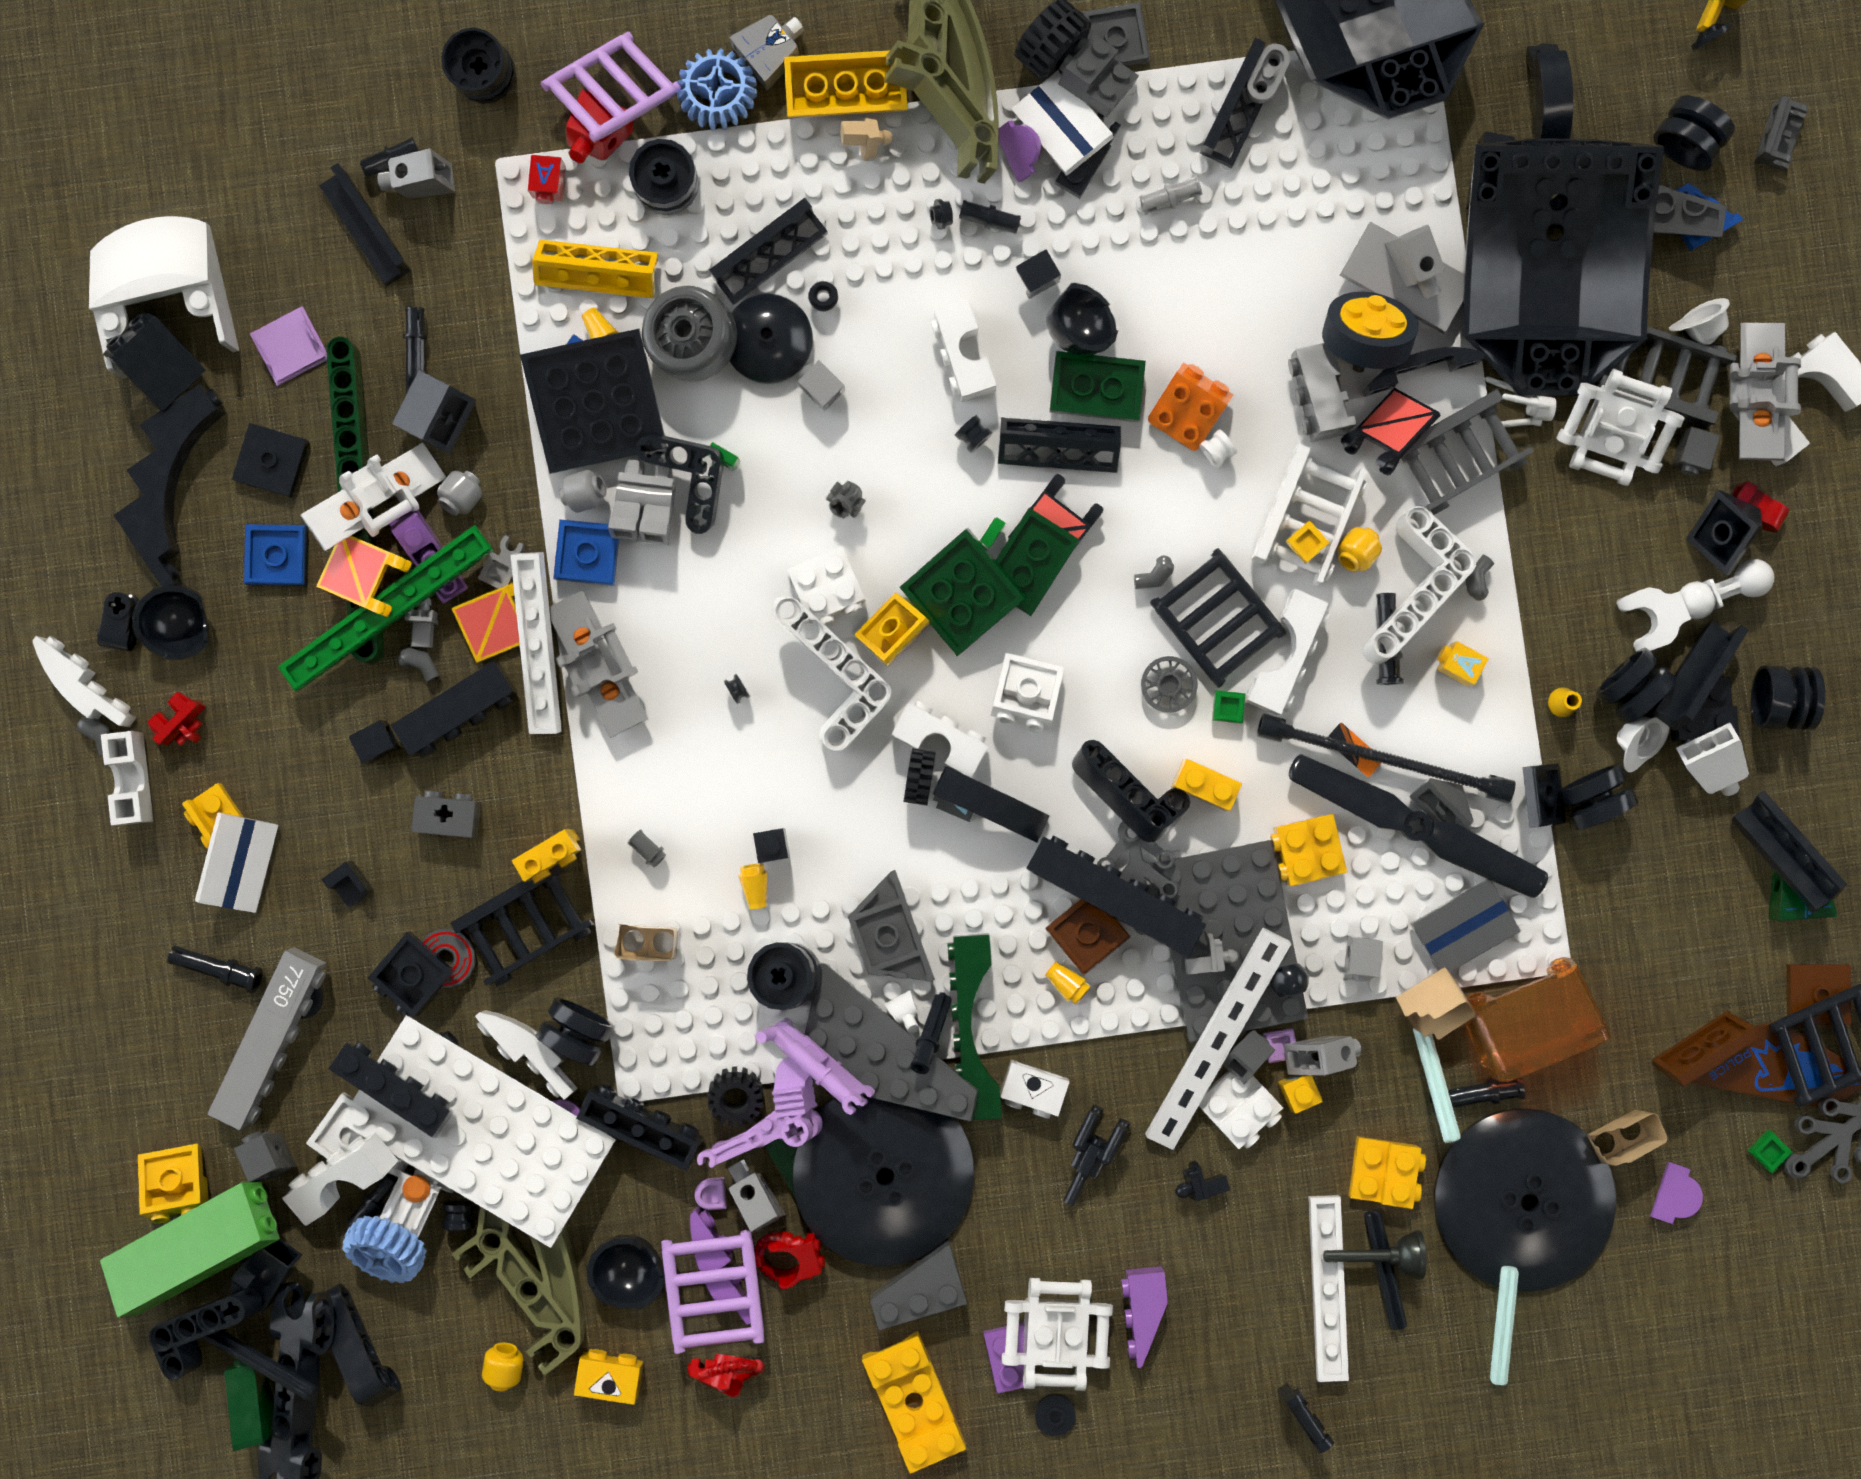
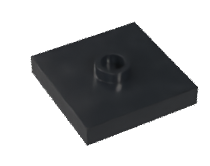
M249 423L232 480L292 498L309 441Z
M1558 763L1522 767L1529 828L1565 823L1564 803L1558 793L1562 788Z

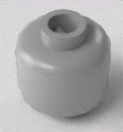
M584 470L566 476L563 479L562 488L559 489V496L563 505H568L576 513L601 506L603 497H606L607 493L603 478L591 470Z
M452 471L437 490L439 505L454 516L468 514L482 497V490L478 485L480 480L469 471L464 473Z

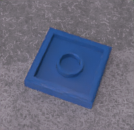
M559 519L553 579L614 586L619 539L611 538L608 529L609 524Z
M245 524L244 584L307 586L308 526Z

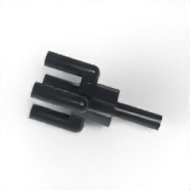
M1094 1104L1091 1110L1088 1111L1073 1142V1148L1076 1150L1071 1166L1077 1172L1063 1199L1065 1203L1072 1206L1075 1205L1088 1176L1098 1178L1103 1166L1111 1164L1131 1125L1127 1120L1120 1118L1108 1141L1093 1134L1104 1111L1103 1108Z

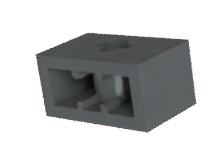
M425 791L424 796H415L411 832L478 838L481 802L473 801V795L455 793L454 799L443 798V792ZM448 809V811L453 812V816L446 819V817L441 816V810Z
M258 1131L242 1139L244 1144L234 1148L248 1182L271 1180L297 1167L283 1134H271L270 1131L260 1134Z

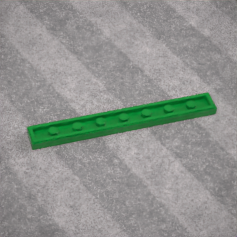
M476 525L472 526L374 597V599L392 606L388 617L361 606L279 665L278 669L293 690L299 692L492 553L494 549Z

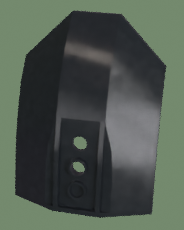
M1274 0L1298 59L1311 82L1388 120L1446 101L1484 25L1471 0Z
M1523 139L1475 144L1465 257L1463 336L1476 350L1484 352L1486 361L1518 395L1579 396L1577 391L1581 383L1593 385L1648 339L1647 320L1650 267L1664 151L1663 145L1600 139ZM1558 193L1564 194L1566 197L1564 205L1558 209L1551 208L1549 205L1551 197ZM1552 224L1563 226V234L1557 240H1550L1546 236V231Z

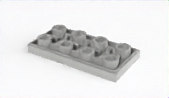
M1370 221L1339 276L1368 292L1385 295L1399 301L1412 311L1417 320L1444 334L1463 302L1465 274L1443 262L1445 271L1435 275L1442 292L1424 299L1418 284L1408 287L1404 284L1386 248L1385 243L1397 238V236Z

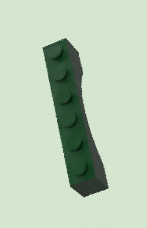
M990 934L953 935V942L947 943L948 961H955V973H949L950 991L957 992V1003H951L952 1022H959V1034H953L954 1052L961 1053V1064H955V1069L962 1078L969 1081L979 1090L973 1120L1002 1118L1000 1087L980 1060L974 1045L971 1029L975 995L984 975L992 965Z

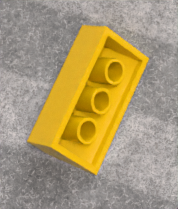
M889 51L784 57L788 118L908 111L906 88L884 82L885 74L891 67L885 64L886 55Z

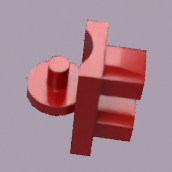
M176 692L167 702L176 714L169 720L162 712H158L147 722L155 734L152 739L158 745L163 743L169 746L175 740L182 746L188 739L194 743L201 739V736L196 731L203 723L196 717L206 706L201 701L192 700L185 694Z

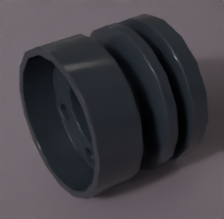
M476 27L465 28L453 34L444 45L441 55L442 69L448 80L469 100L481 104L494 103L505 97L512 88L516 75L514 62L508 51L488 31Z
M1760 666L1754 676L1751 689V712L1755 725L1758 728L1782 729L1787 725L1790 729L1794 730L1800 728L1802 730H1815L1821 722L1825 708L1826 690L1821 671L1817 667H1806L1804 669L1802 667H1792L1789 671L1785 666Z

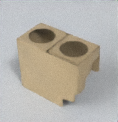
M618 924L621 926H619L617 944L614 948L616 958L644 961H669L677 958L678 927ZM631 930L639 931L644 937L643 947L635 952L627 950L623 944L624 935ZM668 932L673 936L674 941L671 951L660 953L654 948L653 939L656 934Z
M1445 967L1396 997L1404 1015L1408 1016L1414 1029L1421 1032L1424 1037L1435 1034L1438 1040L1474 1018L1476 1014L1457 980Z
M1633 1110L1587 1134L1600 1162L1614 1166L1626 1162L1631 1163L1667 1142V1135L1658 1115L1640 1110ZM1638 1122L1640 1125L1639 1136L1634 1140L1625 1139L1620 1133V1128L1624 1129ZM1607 1132L1613 1136L1615 1145L1611 1152L1602 1156L1600 1148L1595 1146L1593 1141H1595L1597 1135Z

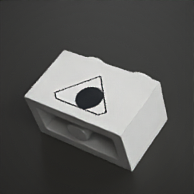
M1010 1060L1001 1087L1000 1097L1004 1098V1104L1010 1107L1021 1109L1022 1105L1034 1108L1033 1114L1050 1119L1051 1114L1059 1116L1070 1081L1068 1078Z

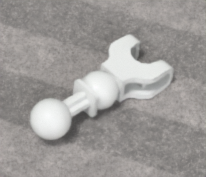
M1750 559L1737 567L1733 577L1721 582L1714 583L1713 579L1703 582H1690L1683 586L1679 592L1672 594L1649 587L1618 599L1616 604L1621 612L1641 609L1651 618L1649 632L1643 637L1636 639L1633 646L1636 652L1645 647L1651 651L1672 643L1682 623L1691 619H1703L1710 615L1714 609L1723 607L1722 600L1740 593L1747 597L1765 595L1773 586L1774 572L1765 561Z

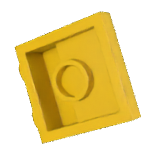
M1334 814L1273 827L1274 834L1270 835V839L1273 841L1274 852L1279 851L1281 863L1277 864L1281 882L1286 881L1287 886L1291 887L1347 873Z
M564 829L511 861L524 882L533 880L534 883H538L551 875L549 869L559 864L563 868L577 859L575 854L581 851L577 843L580 839L575 830Z
M1357 1136L1348 1196L1354 1199L1380 1202L1383 1205L1413 1209L1414 1202H1419L1421 1198L1422 1188L1421 1184H1417L1418 1172H1423L1425 1169V1154H1421V1148L1417 1145Z
M199 1144L138 1155L140 1215L151 1219L152 1223L170 1221V1215L180 1213L183 1215L208 1201V1181L203 1176L202 1146Z

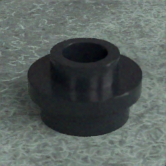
M935 199L933 206H930L929 210L930 220L932 224H936L939 230H942L946 226L952 225L953 211L949 201Z
M820 281L810 288L808 299L815 310L826 312L836 306L838 292L836 287L830 282ZM820 293H827L829 299L825 302L819 301L818 295Z

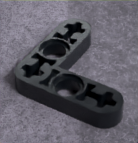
M648 434L642 437L636 445L637 455L642 461L692 473L685 517L686 525L693 533L703 534L713 527L716 520L724 466L722 452L713 446L659 434ZM652 441L654 448L663 449L666 447V444H668L665 452L656 451L650 455V450L645 448V445ZM675 447H682L687 452L686 462L680 463L674 459L673 450ZM709 454L711 455V460L715 461V464L709 468L708 476H700L699 474H704L707 471V462L703 461L702 458ZM699 483H707L711 487L712 495L710 498H703L699 495L697 491ZM701 505H710V507L706 506L703 509L702 518L707 520V522L700 526L699 520L694 519V517L700 513Z

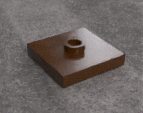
M1081 899L1045 928L1083 976L1131 938L1116 918Z
M1787 964V1015L1850 988L1851 965ZM1851 1001L1839 1006L1845 1025H1852ZM1828 1012L1814 1017L1816 1025H1832Z

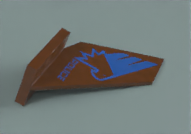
M1726 1011L1652 1059L1657 1070L1683 1087L1689 1083L1790 1103H1795L1794 1098L1797 1097L1777 1035L1773 1034L1769 1029V1024L1773 1022L1753 1026ZM1788 1029L1808 1089L1811 1090L1822 1085L1823 1083L1808 1039ZM1824 1048L1834 1079L1848 1073L1844 1059ZM1861 1081L1826 1097H1831L1841 1102L1861 1089ZM1817 1100L1806 1106L1818 1108L1820 1100ZM1831 1101L1826 1104V1110L1833 1107Z

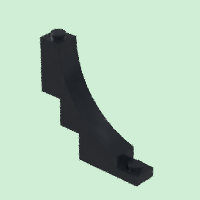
M200 384L175 400L163 411H159L140 424L156 450L127 469V472L143 495L113 515L161 586L167 584L183 585L178 578L181 576L178 568L171 561L167 562L180 553L174 527V499L179 475L189 453L200 437L217 420L225 415L220 407L223 401L213 388L208 390Z

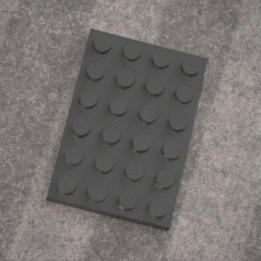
M1272 840L1176 858L1175 864L1166 869L1159 867L1156 862L1153 863L1154 869L1168 880H1173L1179 885V894L1171 898L1176 901L1174 907L1184 913L1189 908L1203 916L1201 922L1206 924V928L1189 958L1208 956L1206 934L1212 933L1214 939L1222 941L1223 951L1233 949L1239 955V959L1234 964H1224L1225 971L1188 975L1186 974L1184 959L1188 957L1170 948L1189 1042L1198 1041L1262 928L1289 940L1291 943L1279 967L1297 963ZM1171 859L1161 862L1165 865H1168ZM1167 884L1165 892L1168 895H1173L1175 891L1174 886ZM1269 982L1241 1032L1308 1019L1304 994L1299 993L1279 997L1273 992Z

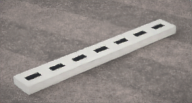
M1262 928L1146 1131L1147 1138L1172 1150L1175 1148L1291 946L1289 940Z

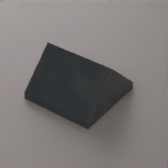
M1718 490L1686 540L1725 575H1730L1762 528L1761 509L1722 490Z

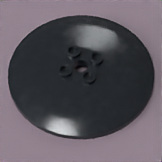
M863 1096L868 1100V1103L864 1106L855 1105L851 1101V1105L856 1108V1112L849 1115L843 1110L842 1103L834 1097L817 1111L823 1123L819 1134L797 1147L794 1156L793 1188L797 1205L807 1226L830 1250L844 1258L862 1264L874 1266L897 1265L915 1260L931 1252L944 1242L958 1226L968 1207L974 1182L973 1156L968 1139L960 1123L955 1117ZM882 1168H889L893 1171V1179L887 1184H881L876 1179L878 1171Z
M1530 1108L1499 1111L1481 1118L1466 1128L1460 1134L1461 1138L1453 1142L1445 1153L1439 1166L1434 1186L1436 1221L1442 1238L1454 1257L1475 1276L1499 1287L1502 1266L1516 1267L1519 1272L1517 1291H1539L1553 1288L1568 1282L1587 1269L1604 1248L1611 1233L1616 1212V1191L1611 1169L1608 1164L1600 1162L1587 1137L1589 1135L1563 1117ZM1526 1194H1533L1536 1198V1204L1530 1210H1524L1521 1206V1200Z

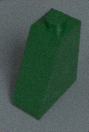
M235 1359L233 1360L234 1364L224 1371L233 1451L263 1444L272 1436L274 1398L268 1377L240 1360Z

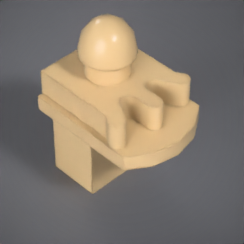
M865 118V121H842L840 129L842 145H860L861 157L864 161H868L869 158H876L879 143L886 145L893 140V135L890 131L884 129L879 131L877 119Z

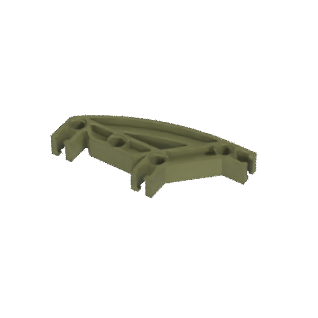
M909 0L908 41L905 43L898 40L886 55L885 64L891 67L885 74L884 82L915 92L958 148L957 176L965 179L969 178L970 172L979 162L977 182L985 184L998 167L999 118L992 64L971 0Z
M480 1206L477 1234L455 1250L452 1256L456 1261L461 1257L464 1259L468 1256L466 1250L474 1245L478 1246L480 1252L485 1257L477 1265L474 1263L471 1266L467 1265L463 1269L469 1278L494 1259H498L497 1277L536 1327L550 1329L531 1344L526 1351L530 1358L542 1352L541 1347L549 1342L553 1344L559 1353L551 1361L547 1359L544 1363L542 1362L538 1365V1368L545 1376L579 1348L585 1337V1315L580 1276L566 1226L562 1229L552 1248L530 1236L540 1265L539 1268L512 1233L513 1225ZM489 1233L499 1236L501 1242L499 1247L491 1246L488 1243L487 1235ZM533 1282L538 1288V1293L535 1295L528 1294L524 1289V1283ZM561 1331H571L575 1336V1341L572 1343L565 1342L561 1337Z

